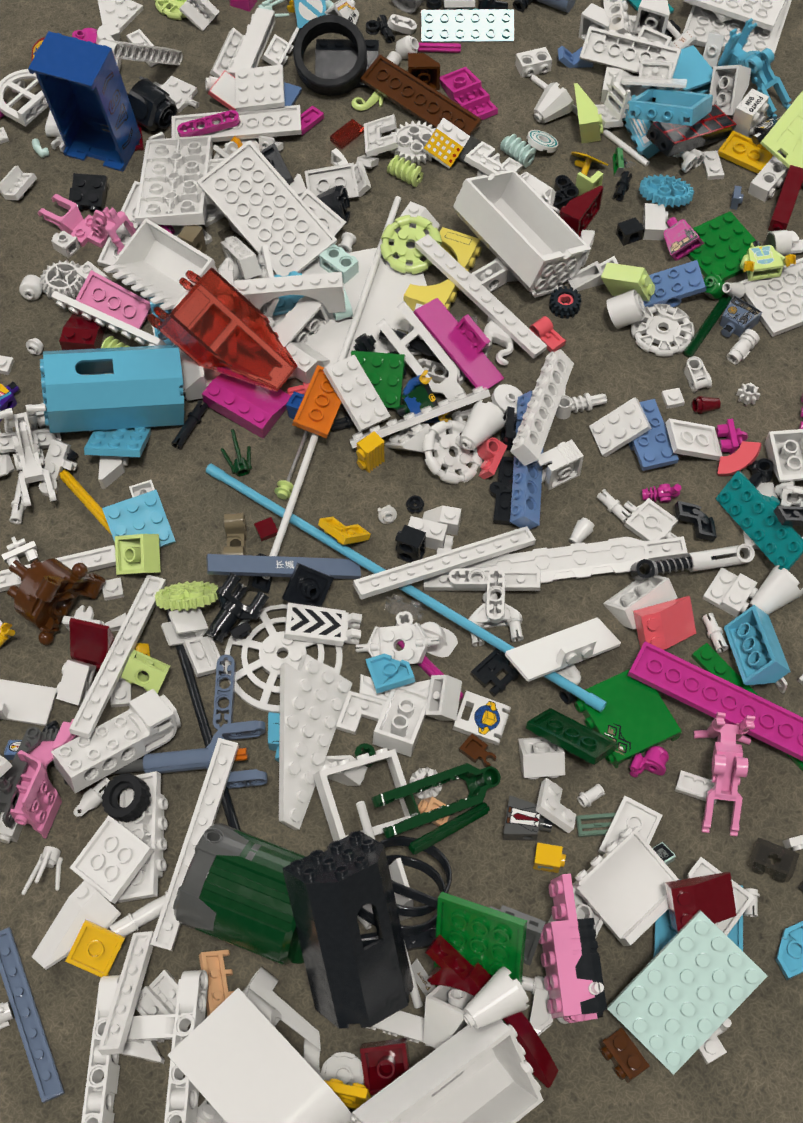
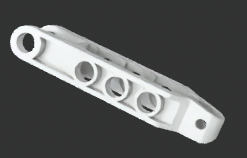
M405 301L397 307L414 329L403 339L399 338L384 318L377 323V326L400 354L406 355L405 361L417 376L421 375L424 369L418 363L419 361L410 353L406 345L418 335L421 336L449 371L448 377L440 384L434 383L432 379L428 383L433 394L445 395L451 401L456 399V395L465 393L459 384L461 371ZM427 373L425 377L430 378V375Z

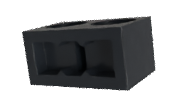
M404 525L402 531H398L395 538L397 542L395 549L397 551V558L409 563L422 559L426 552V532Z

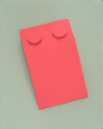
M690 596L633 611L640 648L644 641L665 650L696 634Z

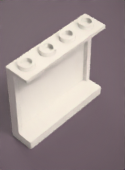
M640 826L625 829L620 834L622 838L618 842L613 841L605 848L607 852L602 857L600 855L595 857L590 862L592 866L587 871L583 869L575 876L576 881L572 884L623 946H631L669 909L665 882L679 880L638 832L641 829Z

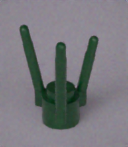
M231 429L237 459L234 460L235 463H232L223 448H221V452L229 464L232 474H236L239 477L245 476L252 470L251 446H247V460H245V458L241 457L235 430Z

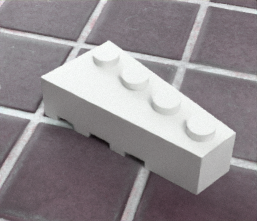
M308 296L300 298L296 306L286 314L283 321L275 326L269 336L267 345L279 354L289 343H305L308 335L311 333L315 334L319 331V326L322 323L327 324L329 322L322 304ZM263 350L264 354H266L268 357L274 360L266 351Z

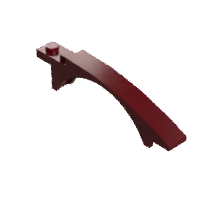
M440 934L433 940L425 952L438 964L427 979L431 985L449 986L475 996L492 977L478 962L472 966ZM522 1012L503 1018L507 1025H512L518 1034L516 1039L526 1052L524 1057L533 1068L534 1072L532 1074L547 1088L551 1087L558 1069L531 1023Z

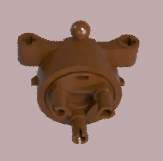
M36 559L31 563V568H27L18 560H15L13 564L16 567L11 564L9 570L19 576L22 583L19 588L16 585L11 586L7 594L14 599L16 612L42 630L38 636L39 642L43 645H49L54 640V632L59 631L58 625L62 622L64 616H68L77 596L83 595L96 599L106 580L94 573L87 574V566L83 563H76L70 569L57 559H47L43 562Z

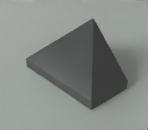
M471 134L457 158L466 165L471 166L464 161L465 156L482 141Z

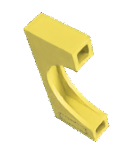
M442 227L439 232L442 239L440 246L469 272L470 267H474L476 256L479 257L481 253L480 239ZM449 279L431 286L410 284L404 294L403 301L414 311L417 303L425 305L438 298L447 310L450 311L451 302H455L457 291H460V289Z

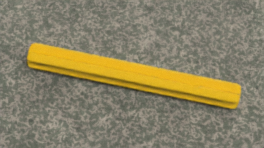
M64 469L59 473L61 480L111 534L103 509L68 470Z

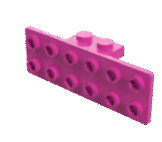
M438 298L415 309L414 314L475 388L483 386V388L490 389L504 379L482 352L490 343V340L468 314L458 323Z

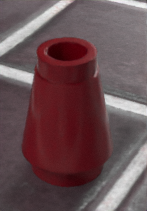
M698 396L692 401V409L695 413L698 412V414L720 409L721 407L719 398Z

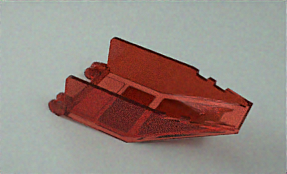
M210 268L202 277L188 270L185 276L191 282L182 277L179 283L189 292L170 314L166 313L159 306L155 307L154 312L159 318L149 314L147 316L149 323L161 331L199 366L278 392L298 366L287 348L282 346L277 332H274L269 325L270 321L214 268Z

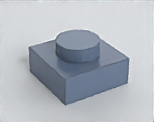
M741 186L734 187L730 209L737 210L738 204H742L744 194H741Z

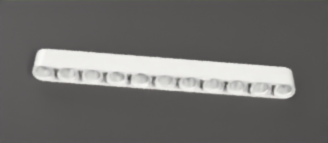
M101 39L99 45H106L112 48L115 59L180 65L181 63L179 62H182L183 59L182 51L105 39Z

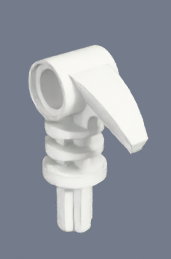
M565 387L555 415L559 419H567L570 417L571 411L578 413L579 409L580 412H583L584 408L587 411H591L592 406L607 403L606 394L590 396L589 393H584L583 397L579 395L577 398H571L565 395Z

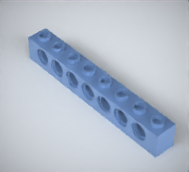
M532 391L518 397L516 435L518 427L523 420L522 417L528 407L527 404L531 399ZM515 456L510 522L519 528L527 526L529 529L540 525L542 466L540 467L537 461L524 466Z

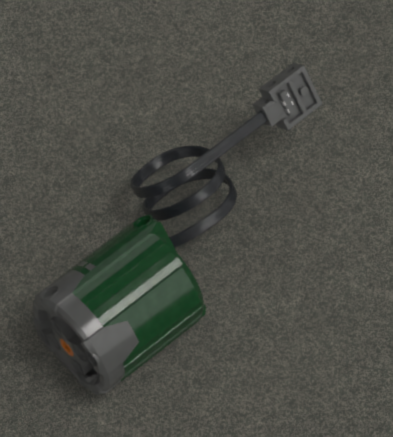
M214 824L204 832L195 847V854L190 862L183 883L178 888L174 901L175 918L182 925L281 965L290 963L302 964L304 959L282 868L290 865L292 861L306 856L225 824ZM395 836L380 841V843L384 844L385 848L392 846L409 847L410 843L415 841L416 838ZM432 845L423 851L433 856L442 865L446 874V886L441 875L429 864L409 856H386L388 865L395 859L401 858L404 866L424 872L434 880L440 893L448 894L452 881L451 866L446 856L435 846ZM391 880L395 893L425 904V906L407 907L397 904L399 915L419 917L437 909L438 898ZM502 905L501 909L490 906L489 908L527 920L524 964L530 966L545 921ZM362 907L358 912V916L376 926L374 915ZM437 913L422 924L415 926L401 925L403 936L417 935L429 930L437 922Z

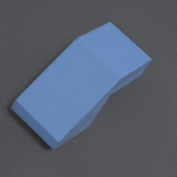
M564 46L558 48L559 61L566 67H593V62L580 59L583 47L573 54Z

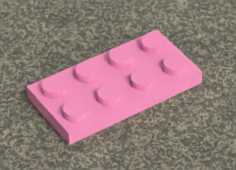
M92 270L75 299L140 330L151 311L149 301Z

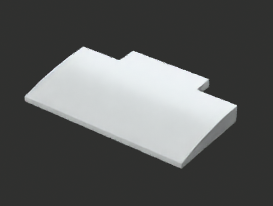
M211 135L146 141L134 216L135 222L142 223L147 218L157 225H205L207 204L214 203L200 188L197 181L226 159H212L213 141Z

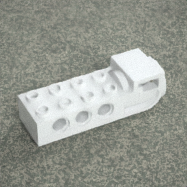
M152 689L129 701V710L96 727L90 739L79 736L51 751L55 767L74 793H77L169 742L175 736L177 729L181 727V721L176 708L164 694L159 696Z

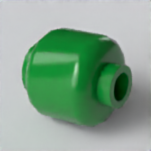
M710 274L703 279L706 286L704 294L708 298L719 299L725 294L722 290L725 281L719 275Z

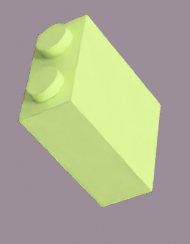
M607 263L601 275L602 281L612 296H617L634 289L640 294L643 301H649L655 292V285L643 267Z

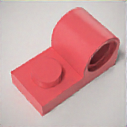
M489 438L477 447L478 455L485 460L480 467L482 470L479 477L482 479H487L495 474L507 448V445L497 438Z

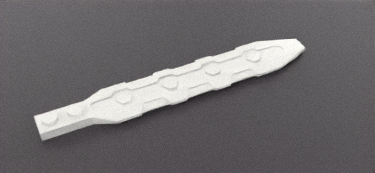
M684 536L652 541L620 537L603 542L588 544L583 542L565 547L538 548L528 552L506 553L462 568L541 570V583H549L553 580L576 577L579 579L596 574L630 572L631 566L640 560L657 561L676 557L680 558L682 556L686 557L688 552Z

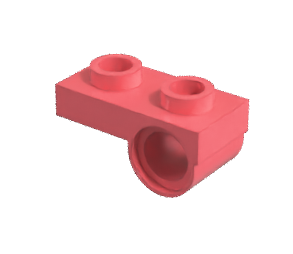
M542 317L529 327L547 345L548 351L555 352L565 345L566 340L553 329V324L548 317Z

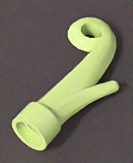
M374 91L366 102L360 97L354 98L352 106L355 110L363 111L372 107L379 100V107H382L385 96Z

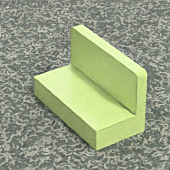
M597 171L589 178L579 172L575 185L579 190V196L600 185L602 186L603 173Z

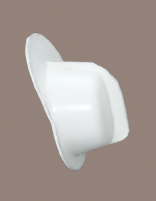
M435 622L421 624L427 637L441 638V645L430 646L427 649V653L442 658L448 657L458 644L454 633Z

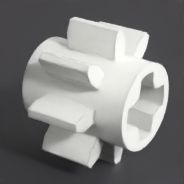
M752 383L742 384L741 389H738L736 394L739 396L738 401H741L746 406L751 403L754 405L760 397V393L757 392L759 387Z

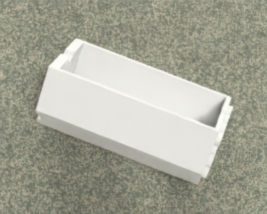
M514 169L492 173L489 176L483 175L465 179L456 197L453 207L459 218L534 298L554 292V289L558 290V287H563L562 283L566 282L569 278L572 280L579 272L591 250Z
M501 1019L478 1029L474 1026L470 1028L468 1025L354 1110L350 1121L351 1123H516L544 1100L540 1093L541 1087L532 1075L534 1072L533 1068L524 1057L526 1052L516 1039L518 1036L516 1030L512 1025H506Z

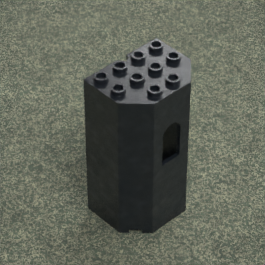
M359 830L351 832L341 840L331 842L327 846L328 849L324 852L322 850H315L310 855L294 860L290 865L282 868L315 1010L338 1028H349V1024H360L361 1028L372 1027L407 1007L410 1000L409 994L414 987L384 844ZM371 904L379 940L363 947L357 916L359 910L364 905Z

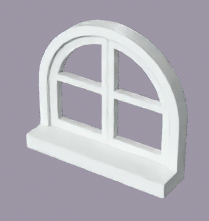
M28 69L19 70L7 75L0 81V111L25 127L49 106L42 90L36 95L29 92L39 83L35 73L30 74ZM22 79H35L25 89L14 84V82ZM7 88H10L19 94L6 104L4 102V93ZM23 96L30 99L18 111L11 108Z

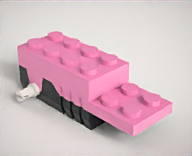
M562 874L552 879L551 884H549L550 897H553L554 906H552V917L556 921L544 925L539 943L542 944L543 948L541 963L546 971L544 986L549 993V1000H547L548 1012L552 1015V1019L563 1017L566 1022L575 1023L602 1018L604 1010L607 1009L600 956L597 952L598 942L595 939L594 918L577 919L571 874Z

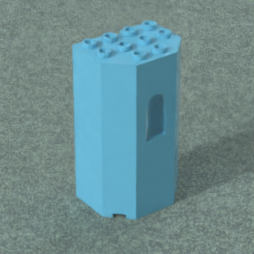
M177 345L43 351V359H40L43 401L46 405V411H44L45 426H49L50 433L184 425L183 376L180 352Z

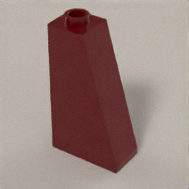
M790 165L768 228L769 231L787 229L803 183V168Z

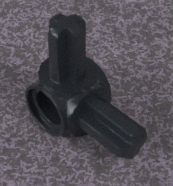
M478 0V9L480 10L508 9V3L504 1Z
M770 459L755 460L747 466V468L752 470L753 475L749 481L756 488L761 483L771 481L773 462Z

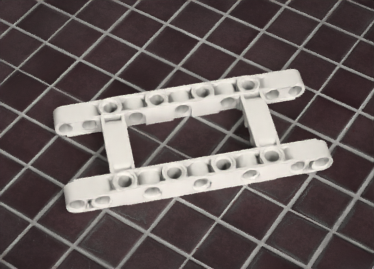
M205 970L184 971L178 982L176 1013L133 1016L126 1042L144 1043V1041L155 1040L161 1043L164 1040H172V1051L205 1020L208 990L207 972ZM120 975L103 976L99 982L81 1123H114L115 1113H113L114 1097L118 1089L119 1054L102 1055L98 1048ZM171 1059L164 1123H179L181 1120L182 1123H196L199 1091L186 1076L183 1079L184 1074Z

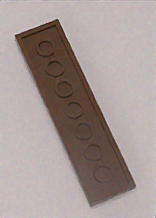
M380 54L361 77V82L423 122H426V124L432 125L433 128H436L440 121L445 118L470 136L482 123L481 118Z

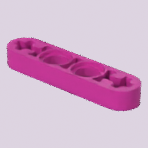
M229 110L187 121L178 125L179 137L201 136L235 127L240 123V117L237 111ZM214 121H220L217 125L212 124ZM199 125H205L202 129L197 128Z

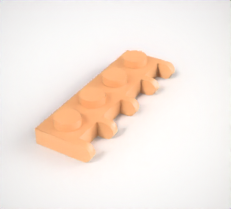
M229 950L201 952L199 954L201 970H205L208 975L206 1002L208 1016L234 992H228L226 976L233 975V970H225L223 957L230 955Z

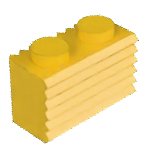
M375 431L356 443L357 465L360 469H365L370 473L376 466L385 462L384 440Z

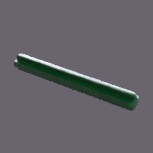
M724 294L692 338L690 344L685 348L684 356L690 358L697 351L730 303L731 297Z
M485 802L478 804L411 842L408 847L413 855L422 852L488 814L490 807Z

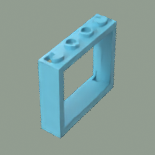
M650 87L629 101L628 118L692 126L712 111L713 95L670 89L661 90ZM690 117V122H685V118Z

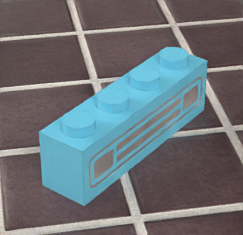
M629 108L625 109L626 118H623V121H626L625 127L632 133L630 136L632 141L638 145L636 147L638 153L644 155L647 159L660 151L646 137L652 122L628 118Z

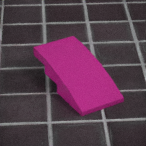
M467 67L440 76V83L446 94L460 106L482 120L498 114V108L490 101V95L482 88L481 81Z

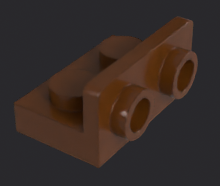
M620 1028L607 1039L605 1038L601 1041L600 1046L602 1048L600 1051L607 1061L611 1060L615 1065L614 1071L621 1080L625 1079L629 1083L650 1067L623 1028Z

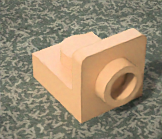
M432 796L421 800L418 804V810L420 814L427 813L443 805L446 806V804ZM449 816L432 823L439 827L448 821Z

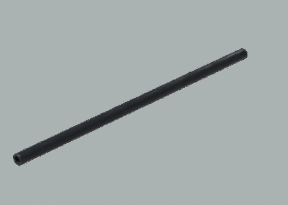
M171 609L165 610L168 622H171L168 614ZM175 645L206 748L211 743L213 736L194 672L184 645ZM226 787L221 802L228 826L241 831L229 789Z

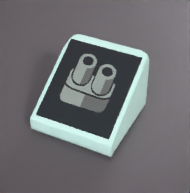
M663 842L653 847V850L666 865L675 860L676 855Z

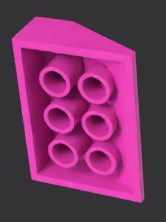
M236 363L229 367L256 376ZM222 372L213 379L202 393L203 402L208 407L263 439L287 409L286 404L291 395L279 388L274 389Z

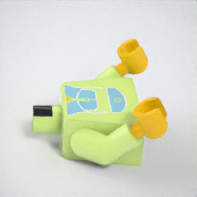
M754 241L750 244L751 248L748 249L747 254L743 256L740 269L743 272L747 271L749 281L779 277L784 265L788 267L790 264H796V255L789 254L783 256L775 251L772 245L761 246L760 241Z

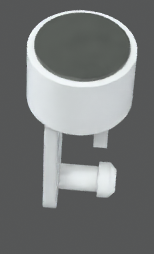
M779 230L768 232L766 245H772L775 251L781 255L786 256L803 252V239L799 240L798 235L794 231Z

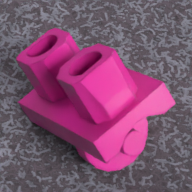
M727 419L726 424L717 425L716 427L717 437H726L725 440L719 441L721 452H729L731 455L739 448L742 441L748 439L746 432L741 431L740 428L735 429L733 419Z

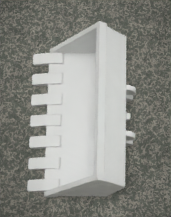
M145 218L113 263L103 269L106 273L117 272L112 276L115 279L126 278L122 280V283L125 285L136 284L131 286L132 290H145L140 295L144 298L153 297L150 299V302L153 304L164 303L159 307L162 310H178L200 284L213 295L221 281L215 261L147 218Z

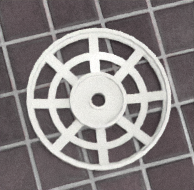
M288 604L274 605L261 609L259 617L262 623L254 628L246 639L233 638L231 634L225 649V655H230L232 645L243 646L241 653L243 668L235 674L234 692L250 706L265 712L280 713V705L268 704L271 692L280 693V686H274L276 679L280 678L281 664L287 663L293 668L298 669L302 656L307 654L306 647L315 644L318 646L317 661L324 664L325 652L323 644L284 639L285 631L276 632L273 624L286 623V617L269 619L266 612L287 609ZM251 619L243 620L240 624H242V623H244V622H246V621L249 622ZM266 628L269 636L263 642L252 640L258 632ZM336 646L335 667L324 665L340 675L343 653L342 647ZM248 648L259 650V660L248 664ZM281 651L288 652V656L285 658H279L277 655ZM226 660L224 665L226 674H228L227 667L228 665H230V663L228 660ZM262 667L269 674L267 682L264 683L253 674V671ZM247 675L256 686L263 689L260 701L245 693L236 681Z

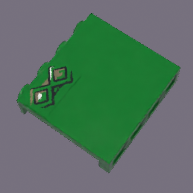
M630 669L585 689L587 692L593 693L607 702L601 713L578 697L577 701L574 702L577 711L583 713L584 721L588 728L618 743L616 751L605 757L607 762L613 764L615 769L618 768L619 763L653 746H657L669 739L671 741L679 739L682 732L657 690L628 676Z

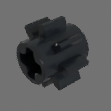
M364 333L354 340L356 342L354 346L356 351L372 352L375 349L374 343H376V340L372 335L367 336Z

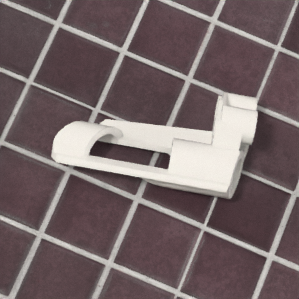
M260 967L242 992L274 1027L281 1020L304 1038L303 1057L322 1078L319 1068L321 1051L319 1031L273 992L279 980Z

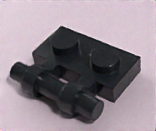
M496 648L471 671V676L483 687H486L489 683L494 685L489 692L495 697L499 692L502 693L511 681H515L520 673L515 667L512 669L509 666L511 662L505 656V653ZM503 671L506 676L499 680L497 676Z

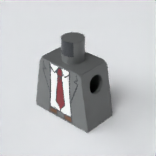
M509 796L503 840L536 841L539 830L551 832L552 822L546 818H540L541 814L535 811L537 804Z

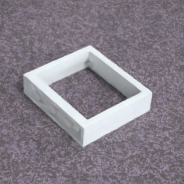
M387 748L375 751L376 755L369 756V753L357 756V760L350 762V759H345L337 762L338 766L332 768L328 764L319 767V771L313 775L333 841L341 840L348 835L345 836L327 776L386 759L395 788L407 785L395 749L388 751ZM404 798L400 800L405 817L372 827L374 836L383 834V828L411 818Z

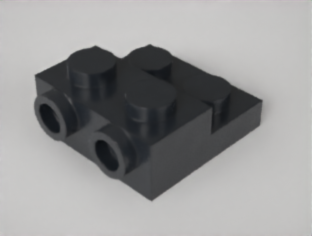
M73 173L69 200L76 203L80 211L83 208L89 209L92 212L104 210L108 177L105 175Z

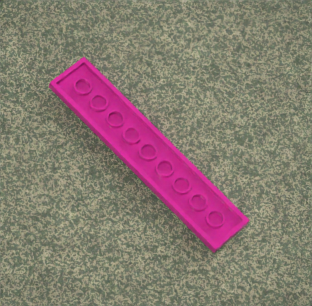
M644 641L628 676L713 718H716L717 712L726 713L724 718L726 724L735 725L736 723H741V720L746 715L755 716V728L749 729L746 734L803 761V717Z

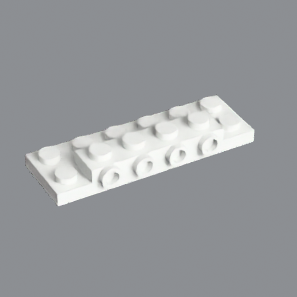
M589 26L580 59L639 74L640 60L672 61L671 78H673L681 49L664 45L660 41L651 42L645 37L635 38L629 33H624L623 35L613 29L607 31Z
M157 771L136 775L145 781L150 789V803L146 811L135 821L127 823L119 821L120 824L154 849V852L117 902L120 903L158 896V878L163 877V871L167 868L166 861L163 858V850L167 849L164 830L167 829L168 823L164 817V810L168 808V801L161 794V773ZM126 788L120 794V807H127L134 798L132 788Z

